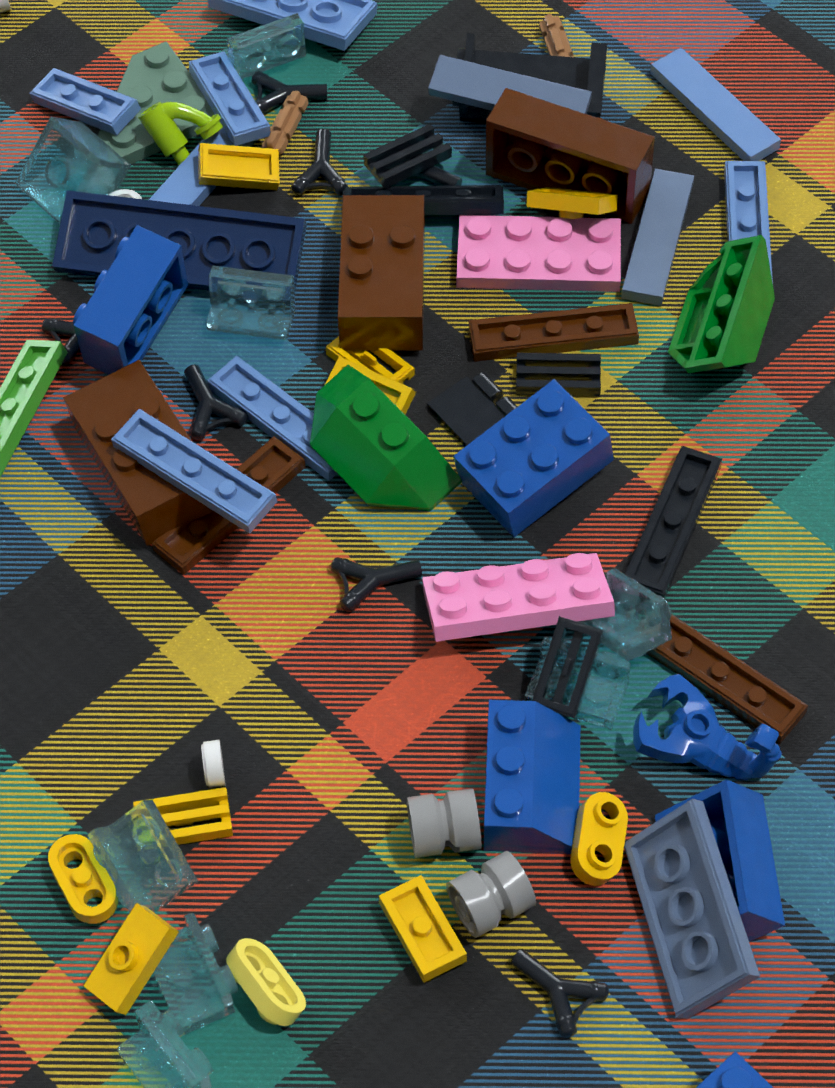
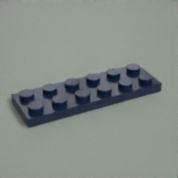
M69 190L66 192L52 264L55 272L98 277L103 270H109L120 241L125 236L130 237L136 225H139L181 245L188 280L187 288L294 301L307 226L303 218Z

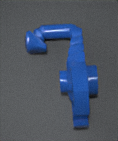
M680 674L671 675L659 682L647 697L663 696L662 709L675 700L682 703V707L671 716L674 724L664 729V739H661L658 735L659 719L650 726H647L642 711L637 716L633 727V742L638 753L667 762H691L701 769L705 768L709 772L720 773L725 777H735L737 780H748L765 776L782 755L779 745L776 744L779 732L766 724H760L748 736L745 745L759 750L760 753L756 755L752 751H748L744 744L738 742L729 731L719 724L715 711L708 700Z

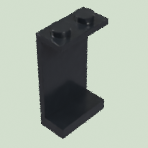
M467 33L465 48H458L457 59L591 91L592 99L587 114L601 118L607 60L606 43L592 42L590 58L476 50L475 34ZM452 101L453 106H459L460 121L486 123L492 111Z

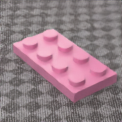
M459 215L456 288L620 292L621 219Z
M575 553L564 558L550 560L532 559L521 564L500 567L489 565L479 570L457 573L441 572L435 576L422 577L423 592L436 642L557 625L559 616L576 622L615 616L614 599L597 553Z

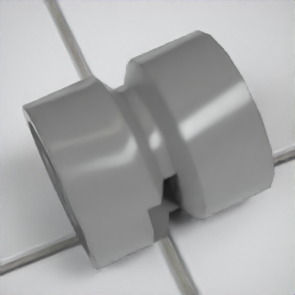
M473 788L449 791L443 800H438L434 794L407 797L409 827L415 858L441 855L445 846H450L455 853L481 849L480 823Z
M508 851L482 863L481 874L471 869L446 883L449 898L459 919L475 938L496 928L499 925L502 914L511 919L536 906L535 893L524 869Z

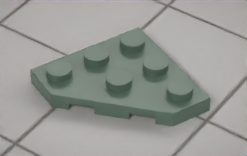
M167 41L132 56L117 92L137 99L141 110L118 135L100 129L98 134L100 146L116 169L119 170L161 151L138 119L142 112L155 103L178 102L202 111L210 117L215 115L190 72ZM178 118L173 119L186 139L197 135L194 130L198 125Z

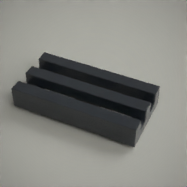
M428 124L364 154V165L386 189L451 158L452 147L448 143L443 144V137L439 133L435 135L434 127Z
M517 353L516 395H534L555 379L571 396L600 397L601 354ZM525 378H550V380H525ZM567 379H592V381H573Z
M559 616L532 701H536L557 713L577 719L605 631ZM567 629L573 630L575 632L553 700H547L545 696ZM585 634L591 636L569 706L562 704Z

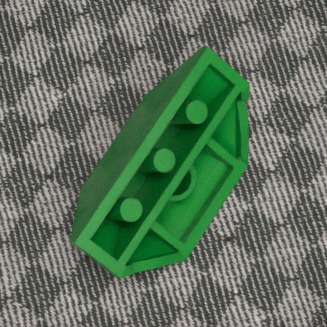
M762 235L725 242L719 250L721 255L704 269L688 290L668 350L669 355L688 373L726 368L756 361L775 300L767 245Z
M346 365L316 393L310 446L368 506L418 508V510L431 511L463 482L427 436L368 377L350 365Z

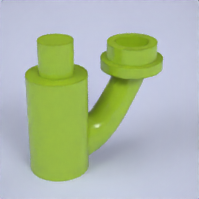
M157 102L138 116V119L165 157L172 155L178 165L190 153L184 146L188 140L173 119L178 118L198 125L194 132L197 135L200 134L204 140L217 133L223 127L219 121L221 119L219 114L210 117L202 111L178 102Z

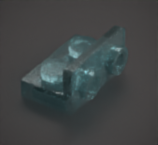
M544 636L542 640L540 658L525 693V701H532L552 640L551 637ZM566 638L563 640L545 696L547 700H553L572 640ZM580 647L563 699V705L569 706L587 648ZM598 652L577 719L612 730L629 685L630 662L623 660L612 652Z

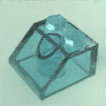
M50 117L15 184L60 224L67 190L109 195L118 190L131 165L82 122Z

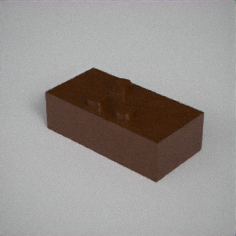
M505 88L486 120V175L529 190L549 187L618 195L617 211L603 215L621 219V221L632 224L648 196L651 186L655 137L602 118Z
M343 195L338 297L339 346L343 350L379 351L378 348L389 350H423L424 195Z
M140 360L63 397L74 428L147 546L164 533L181 525L185 527L192 521L213 512L212 509L139 464L134 458L114 448L111 439L138 409H141L192 441Z

